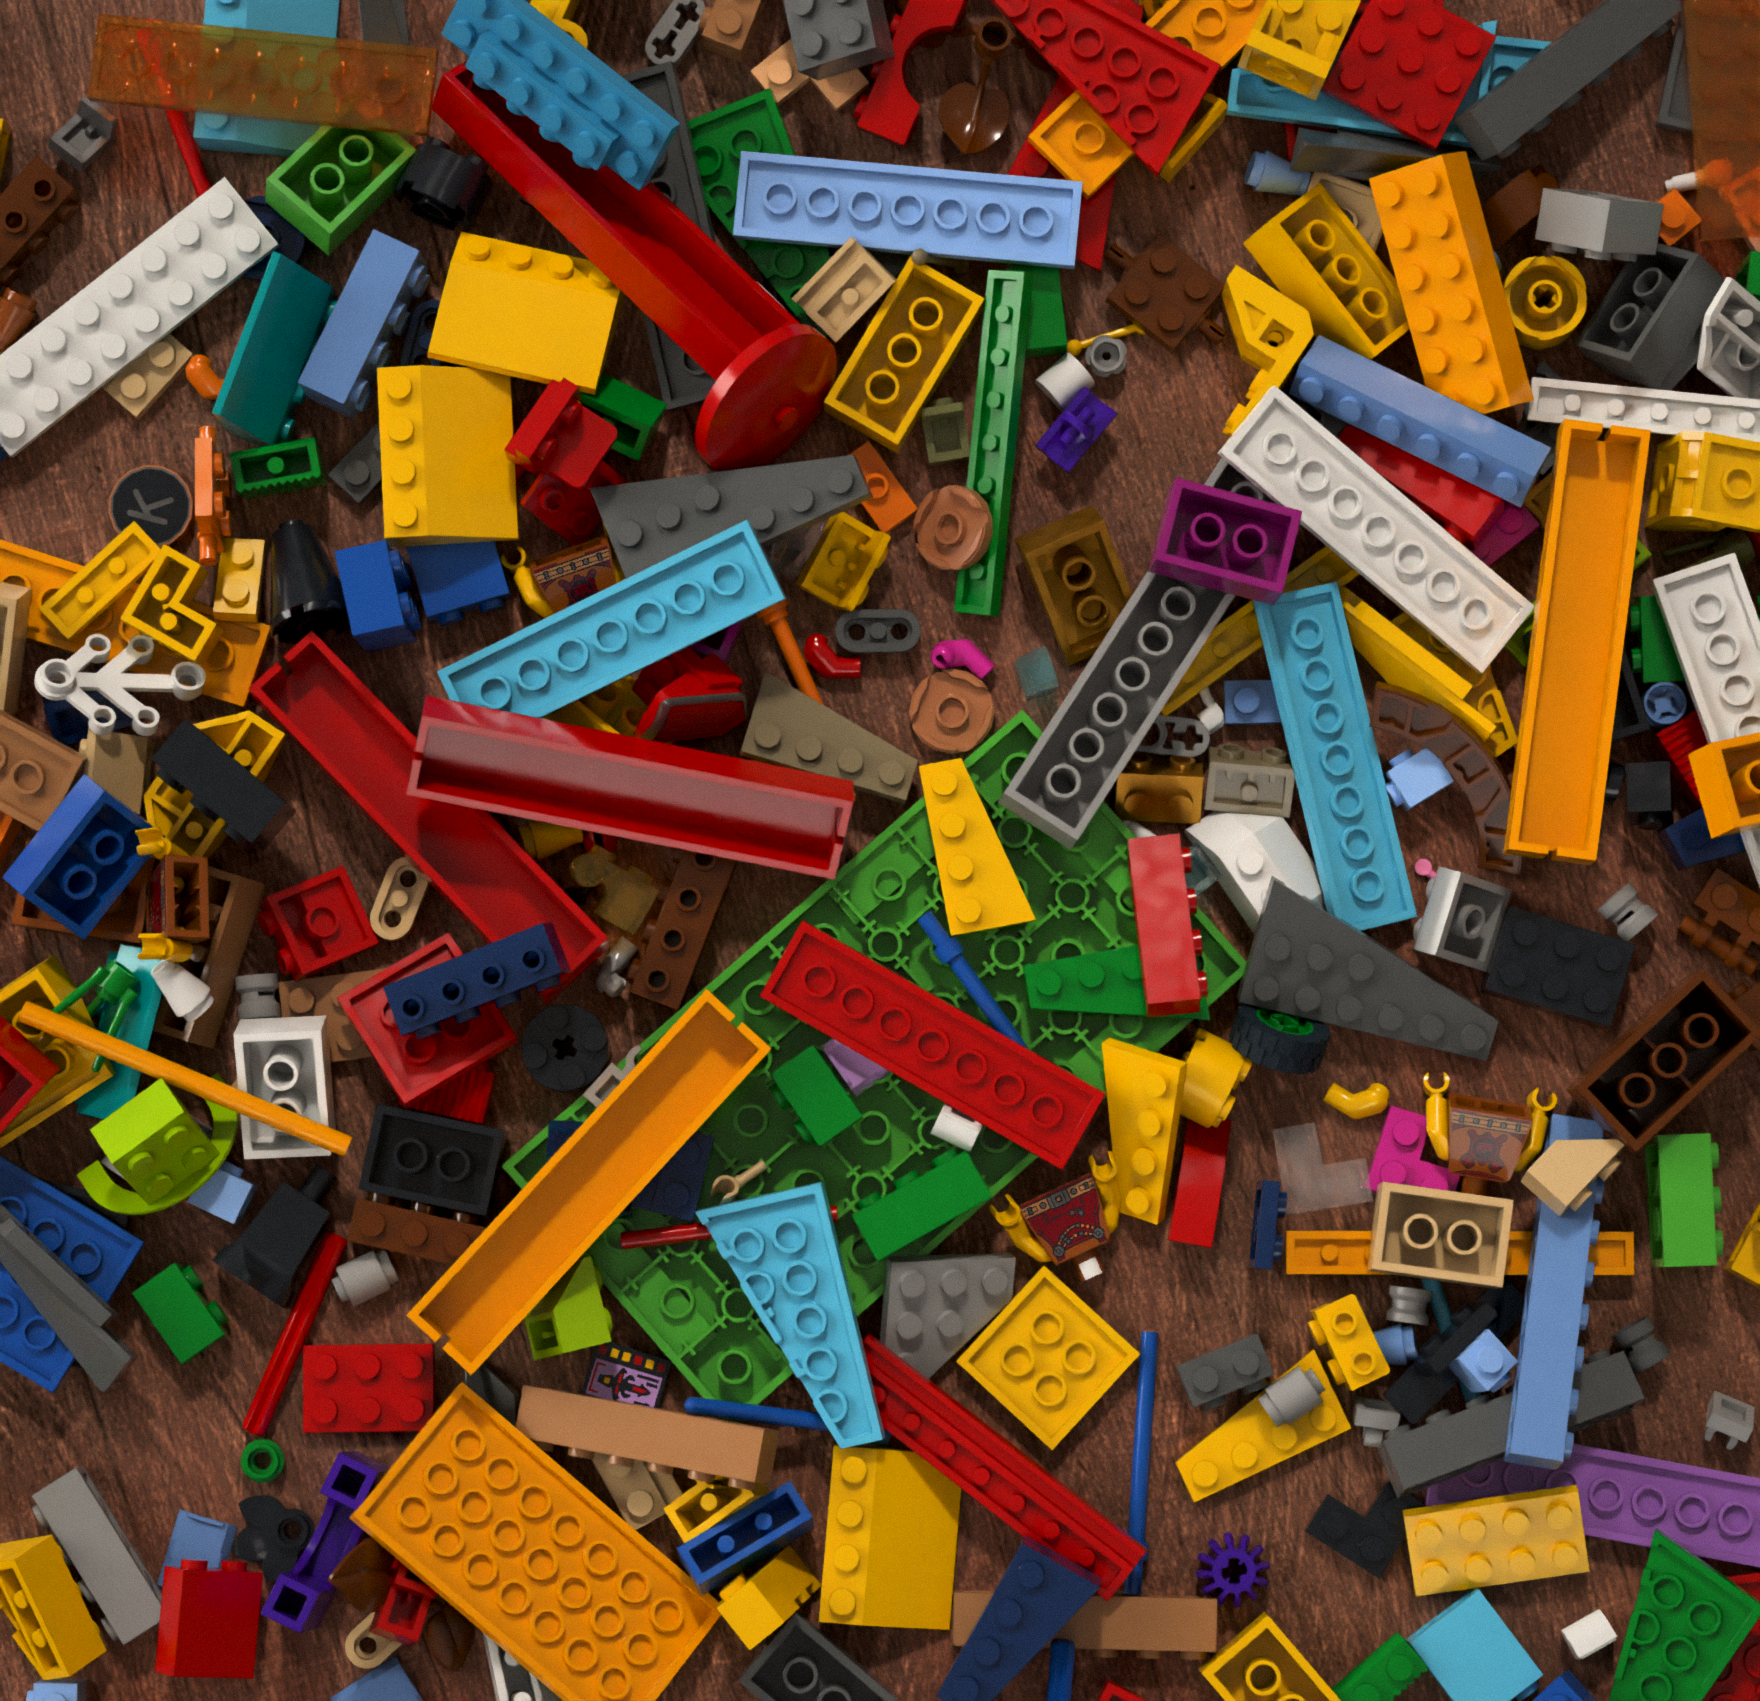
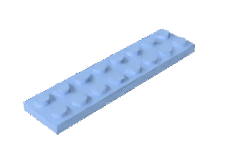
M741 151L733 238L841 248L853 236L867 251L912 255L914 250L920 248L929 255L942 258L1074 269L1083 182Z

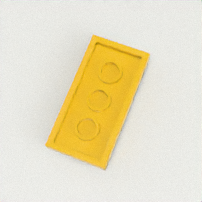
M1577 1485L1402 1510L1416 1597L1590 1572Z

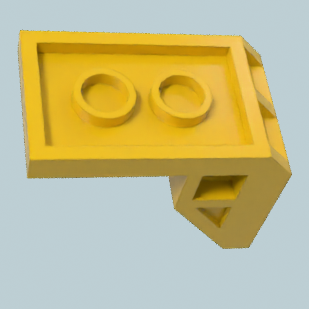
M1267 0L1247 39L1238 67L1316 101L1361 0Z
M1235 265L1227 277L1221 298L1240 358L1259 370L1245 396L1250 400L1246 407L1238 403L1225 423L1226 426L1222 433L1227 435L1226 442L1271 386L1275 385L1282 390L1307 352L1314 336L1310 314L1307 309L1238 265ZM1268 342L1276 343L1277 347L1271 346Z
M1682 431L1659 443L1645 527L1662 531L1714 532L1730 527L1760 533V442L1709 432Z

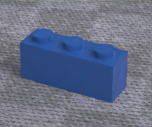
M788 1481L677 1548L679 1559L701 1596L813 1530V1517L791 1481Z

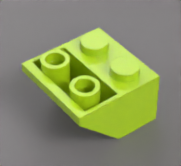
M591 1256L578 1259L524 1318L534 1361L612 1342L610 1337L612 1332L611 1315L607 1308L603 1307L600 1295L602 1277L598 1267L593 1265Z

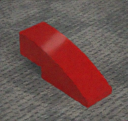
M1187 1118L1173 1197L1174 1202L1167 1236L1168 1241L1212 1248L1231 1120H1222L1217 1128L1211 1126L1208 1129Z
M395 1558L391 1567L392 1573L389 1575L391 1587L387 1600L375 1612L369 1632L411 1646L419 1640L430 1602L436 1598L437 1593Z

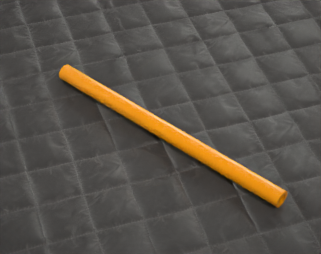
M27 1000L18 1018V1021L158 1080L162 1077L170 1085L340 1156H345L352 1136Z

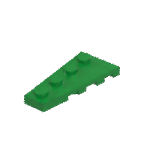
M1138 945L1023 966L1030 1009L1147 1016ZM1195 956L1197 971H1201L1199 957ZM1201 997L1199 1012L1157 1016L1158 1018L1210 1020L1206 997Z

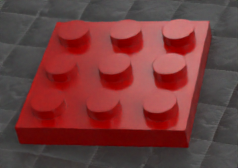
M1370 0L1321 92L1435 151L1497 36L1429 0Z
M449 932L337 997L338 1004L405 1109L517 1042L516 1035L500 1010L497 1009L495 1003L479 1008L482 1016L457 1025L454 1018L441 1023L442 1032L428 1038L417 1040L415 1034L401 1036L383 986L463 955Z

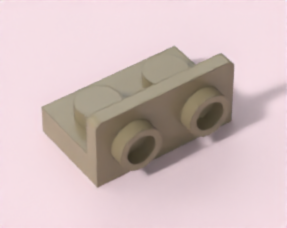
M1231 743L1221 744L1219 747H1209L1204 810L1290 818L1295 776L1290 755L1285 750L1269 747L1262 749V752L1245 750L1240 745Z

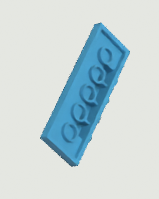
M456 1L441 35L469 56L465 67L474 74L473 80L479 87L485 90L494 89L507 100L506 106L510 112L518 116H528L540 126L539 133L544 139L550 142H560L572 151V159L580 167L586 169L593 168L598 171L607 165L638 191L648 185L680 122L527 1Z

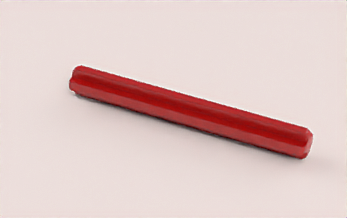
M326 1232L319 1245L243 1422V1429L253 1435L263 1436L267 1431L346 1247L347 1240L340 1235Z

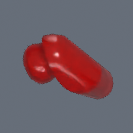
M812 634L806 639L803 648L805 660L820 676L824 678H861L860 657H838L827 645L828 639L824 635Z

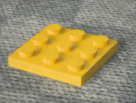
M1043 1265L956 1362L1043 1443L1053 1450L1140 1353Z

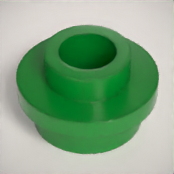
M255 1440L249 1443L242 1452V1470L252 1481L259 1483L272 1481L281 1474L284 1468V1453L281 1447L272 1440ZM261 1452L267 1453L271 1458V1464L267 1469H261L256 1464V1457Z

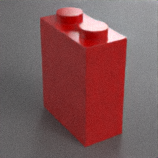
M187 1558L181 1559V1566H164L155 1672L172 1677L253 1679L263 1573L248 1570L247 1562L237 1560H221V1568L207 1567L208 1560Z

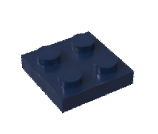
M1261 1180L1256 1183L1248 1268L1272 1270L1273 1262H1280L1283 1235H1275L1277 1218H1285L1287 1192L1280 1191L1281 1182Z

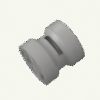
M1630 882L1597 909L1605 920H1611L1617 926V934L1626 942L1638 934L1658 915L1650 905L1643 904L1638 899V891ZM1632 910L1633 913L1626 918L1625 915Z
M253 974L235 977V990L240 994L241 1003L237 1007L238 1021L240 1019L281 1017L280 1003L275 1000V991L279 987L278 974Z

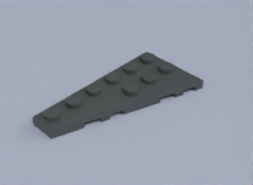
M854 455L590 488L626 579L745 520L750 521L762 548H765L873 498L858 459Z
M1271 876L1238 990V1002L1487 1061L1499 1022L1494 1014L1454 989L1451 990L1432 978L1424 970L1408 963L1392 950L1344 920L1333 916L1319 907L1317 903L1306 896L1298 894L1287 887L1285 883Z

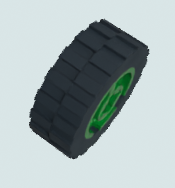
M1241 1003L1229 1035V1042L1232 1043V1047L1240 1052V1055L1258 1065L1266 1066L1275 1071H1283L1284 1073L1306 1074L1308 1072L1313 1073L1316 1069L1320 1068L1331 1033H1329L1330 1029L1328 1026H1325L1323 1022Z

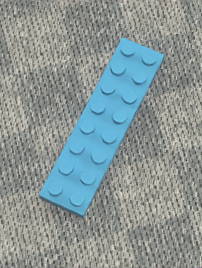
M745 520L437 671L449 699L452 701L543 718L787 598L750 521Z
M1337 582L1283 593L1274 605L1253 601L1327 912L1340 920H1344L1360 931L1417 917L1372 727H1369V713Z

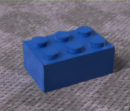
M382 540L334 551L352 635L367 653L418 642L415 631L422 629L421 618L417 604H414L413 599L409 598V594L406 589L413 588L409 565L405 563L403 556H400L399 550L393 551L387 541Z
M84 774L2 878L23 897L84 940L152 855H138L136 846L140 844L135 830L154 826Z

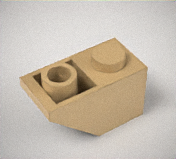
M1618 1139L1555 1140L1526 1171L1521 1182L1559 1217L1569 1207L1576 1212L1593 1194L1588 1188L1598 1176L1603 1181H1606L1622 1162L1617 1156L1624 1147V1144Z

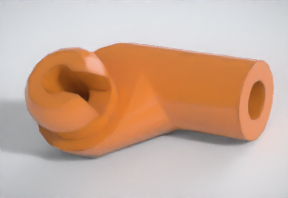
M202 354L192 356L185 368L187 380L203 398L217 400L224 379H219L212 370L211 360L207 356Z

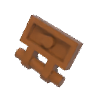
M1715 868L1691 904L1705 913V916L1699 923L1685 915L1677 929L1689 936V942L1701 949L1704 946L1723 958L1722 963L1732 970L1737 967L1750 976L1759 964V961L1748 955L1746 951L1750 944L1760 949V895L1722 870ZM1718 922L1738 935L1733 944L1713 932Z

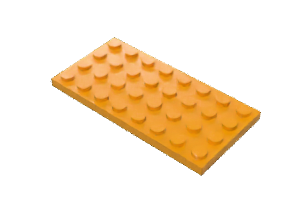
M463 1382L457 1385L375 1485L364 1502L349 1517L563 1701H656L721 1616L716 1609L720 1603L709 1593L701 1596L691 1577Z

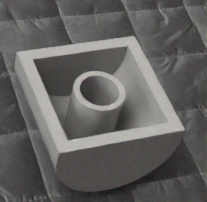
M1438 867L1436 876L1430 879L1426 887L1428 902L1424 915L1416 922L1413 929L1415 939L1413 950L1487 972L1512 890L1459 871Z

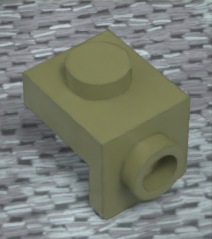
M939 398L929 401L928 407L921 409V422L929 466L969 460L970 446L963 402L954 403L953 398Z

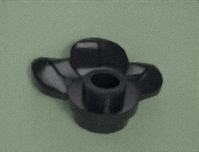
M260 1495L246 1498L239 1503V1508L244 1518L250 1524L237 1535L230 1551L233 1555L246 1561H263L262 1568L266 1581H275L280 1573L290 1571L297 1563L299 1551L307 1547L315 1532L314 1522L305 1511L296 1508L286 1509L275 1497ZM296 1522L299 1524L301 1533L298 1538H290L287 1535L286 1526L288 1523Z

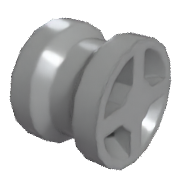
M1390 1285L1389 1295L1392 1298V1305L1386 1311L1385 1320L1428 1326L1429 1316L1426 1314V1305L1432 1300L1433 1291Z

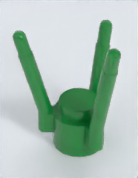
M112 959L105 968L100 965L89 979L64 998L52 1011L61 1014L97 985L94 990L98 995L87 1007L88 1013L92 1017L105 1000L112 1005L121 1000L106 1033L116 1037L129 1006L139 995L133 989L140 979L124 965ZM97 1054L91 1068L93 1072L100 1071L106 1057Z

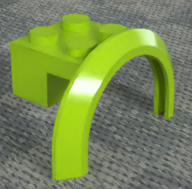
M218 1072L211 1077L225 1083ZM161 1077L90 1129L111 1164L136 1192L126 1190L115 1184L99 1160H96L78 1173L77 1177L92 1199L100 1206L112 1212L125 1215H141L166 1209L195 1193L218 1171L234 1143L238 1128V1113L205 1099L213 1117V1135L210 1140L193 1120L178 1096Z

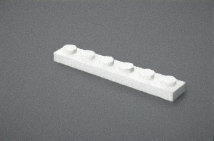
M1532 377L1531 391L1534 401L1529 402L1527 421L1561 424L1563 419L1601 423L1604 429H1609L1611 425L1651 430L1653 434L1673 436L1682 431H1697L1760 442L1759 399Z

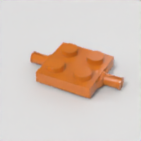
M213 426L200 427L199 438H195V518L199 527V532L197 533V539L199 540V563L205 566L217 564V552H225V536H232L231 511L226 510L225 497H232L231 473L226 472L224 453H219L216 450L217 429Z

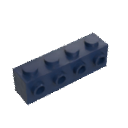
M540 923L383 986L401 1036L415 1034L417 1040H422L442 1032L441 1023L455 1018L458 1025L482 1016L479 1008L495 1002L497 1009L522 1000L519 992L535 986L537 993L562 984L559 976L567 974L571 970L553 923Z

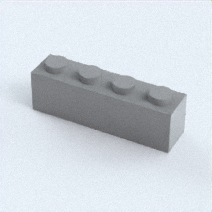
M76 1467L32 1495L37 1504L32 1507L37 1520L43 1528L48 1529L51 1527L59 1540L57 1544L63 1551L66 1565L71 1566L74 1564L82 1577L78 1581L82 1593L90 1603L97 1601L105 1614L101 1618V1622L109 1636L114 1641L119 1638L122 1644L125 1645L159 1624L162 1592L85 1467Z

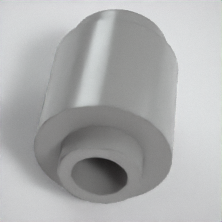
M385 1249L376 1254L372 1250L336 1267L339 1276L331 1279L342 1303L351 1300L354 1307L391 1290L390 1285L400 1281Z
M1300 1366L1266 1387L1265 1391L1267 1393L1259 1397L1258 1400L1278 1428L1285 1422L1288 1425L1292 1424L1322 1404L1323 1400L1319 1394L1326 1389L1311 1368L1303 1372Z

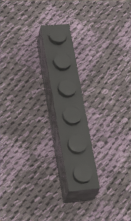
M1605 0L1456 116L1453 121L1482 161L1498 155L1500 160H1502L1522 145L1518 138L1527 131L1534 135L1553 121L1549 115L1558 107L1564 111L1583 97L1580 90L1588 83L1595 87L1614 73L1611 68L1612 64L1619 59L1625 63L1639 54L1645 48L1641 43L1645 38L1652 35L1656 39L1675 25L1672 17L1684 9L1679 0Z
M1609 1350L1597 1352L1584 1359L1586 1365L1582 1366L1580 1373L1574 1372L1572 1389L1579 1390V1400L1575 1416L1569 1415L1567 1432L1574 1433L1637 1409L1643 1402L1645 1397L1624 1350L1610 1355ZM1513 1385L1505 1389L1506 1395L1491 1400L1489 1394L1477 1397L1465 1404L1466 1410L1451 1415L1449 1409L1437 1412L1425 1419L1426 1425L1411 1430L1409 1425H1403L1385 1434L1386 1440L1382 1442L1377 1451L1397 1498L1399 1499L1504 1459Z

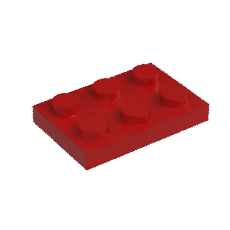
M435 1343L303 1345V1433L420 1431L434 1415Z

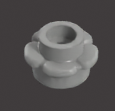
M1109 335L1098 336L1093 340V345L1089 346L1086 350V363L1092 366V372L1099 377H1109L1112 373L1119 374L1127 363L1125 359L1127 349L1120 339H1112ZM1108 352L1111 358L1104 360L1102 357L1103 353Z

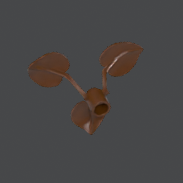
M895 0L896 14L903 15L908 0ZM966 7L958 26L961 25V23L964 21L966 15ZM988 18L981 25L975 23L972 27L956 29L954 32L935 33L917 44L923 48L936 49L945 42L948 34L954 38L970 35L976 36L974 39L975 51L984 59L977 87L969 83H958L952 86L941 98L938 111L939 121L944 132L962 154L974 155L988 149L1001 137L1007 127L1010 117V105L1007 96L1000 90L985 89L992 61L1003 57L1010 43L1017 49L1025 48L1026 60L1036 70L1045 73H1057L1017 29L1016 32L1021 41L1016 38V33L1001 18Z
M367 1538L356 1545L341 1560L327 1580L340 1590L357 1610L365 1613L376 1612L387 1600L391 1587L389 1575L392 1573L391 1567L395 1557L374 1538ZM434 1598L431 1600L430 1606L433 1607L436 1613L430 1616L425 1626L427 1645L433 1657L444 1669L457 1672L465 1663L470 1652L476 1626L447 1601L443 1605Z

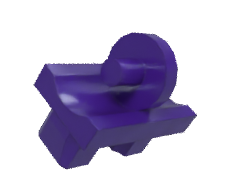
M1084 386L1037 442L1035 447L1068 474L1118 413L1100 401Z

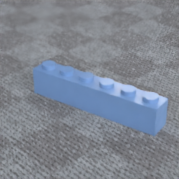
M1318 335L1300 362L1288 393L1518 507L1522 506L1534 486L1551 450V447L1321 335Z

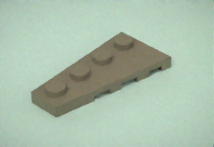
M766 671L740 751L741 756L768 764L851 780L855 790L902 804L906 802L918 762L917 759Z

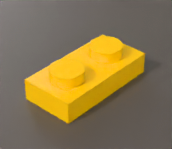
M225 538V552H220L213 615L216 621L258 623L267 550L265 540Z

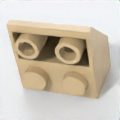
M88 728L87 739H81L79 753L88 757L84 765V774L147 820L144 794L151 785L153 760L151 758L154 756L155 742L148 737L118 732L97 735Z

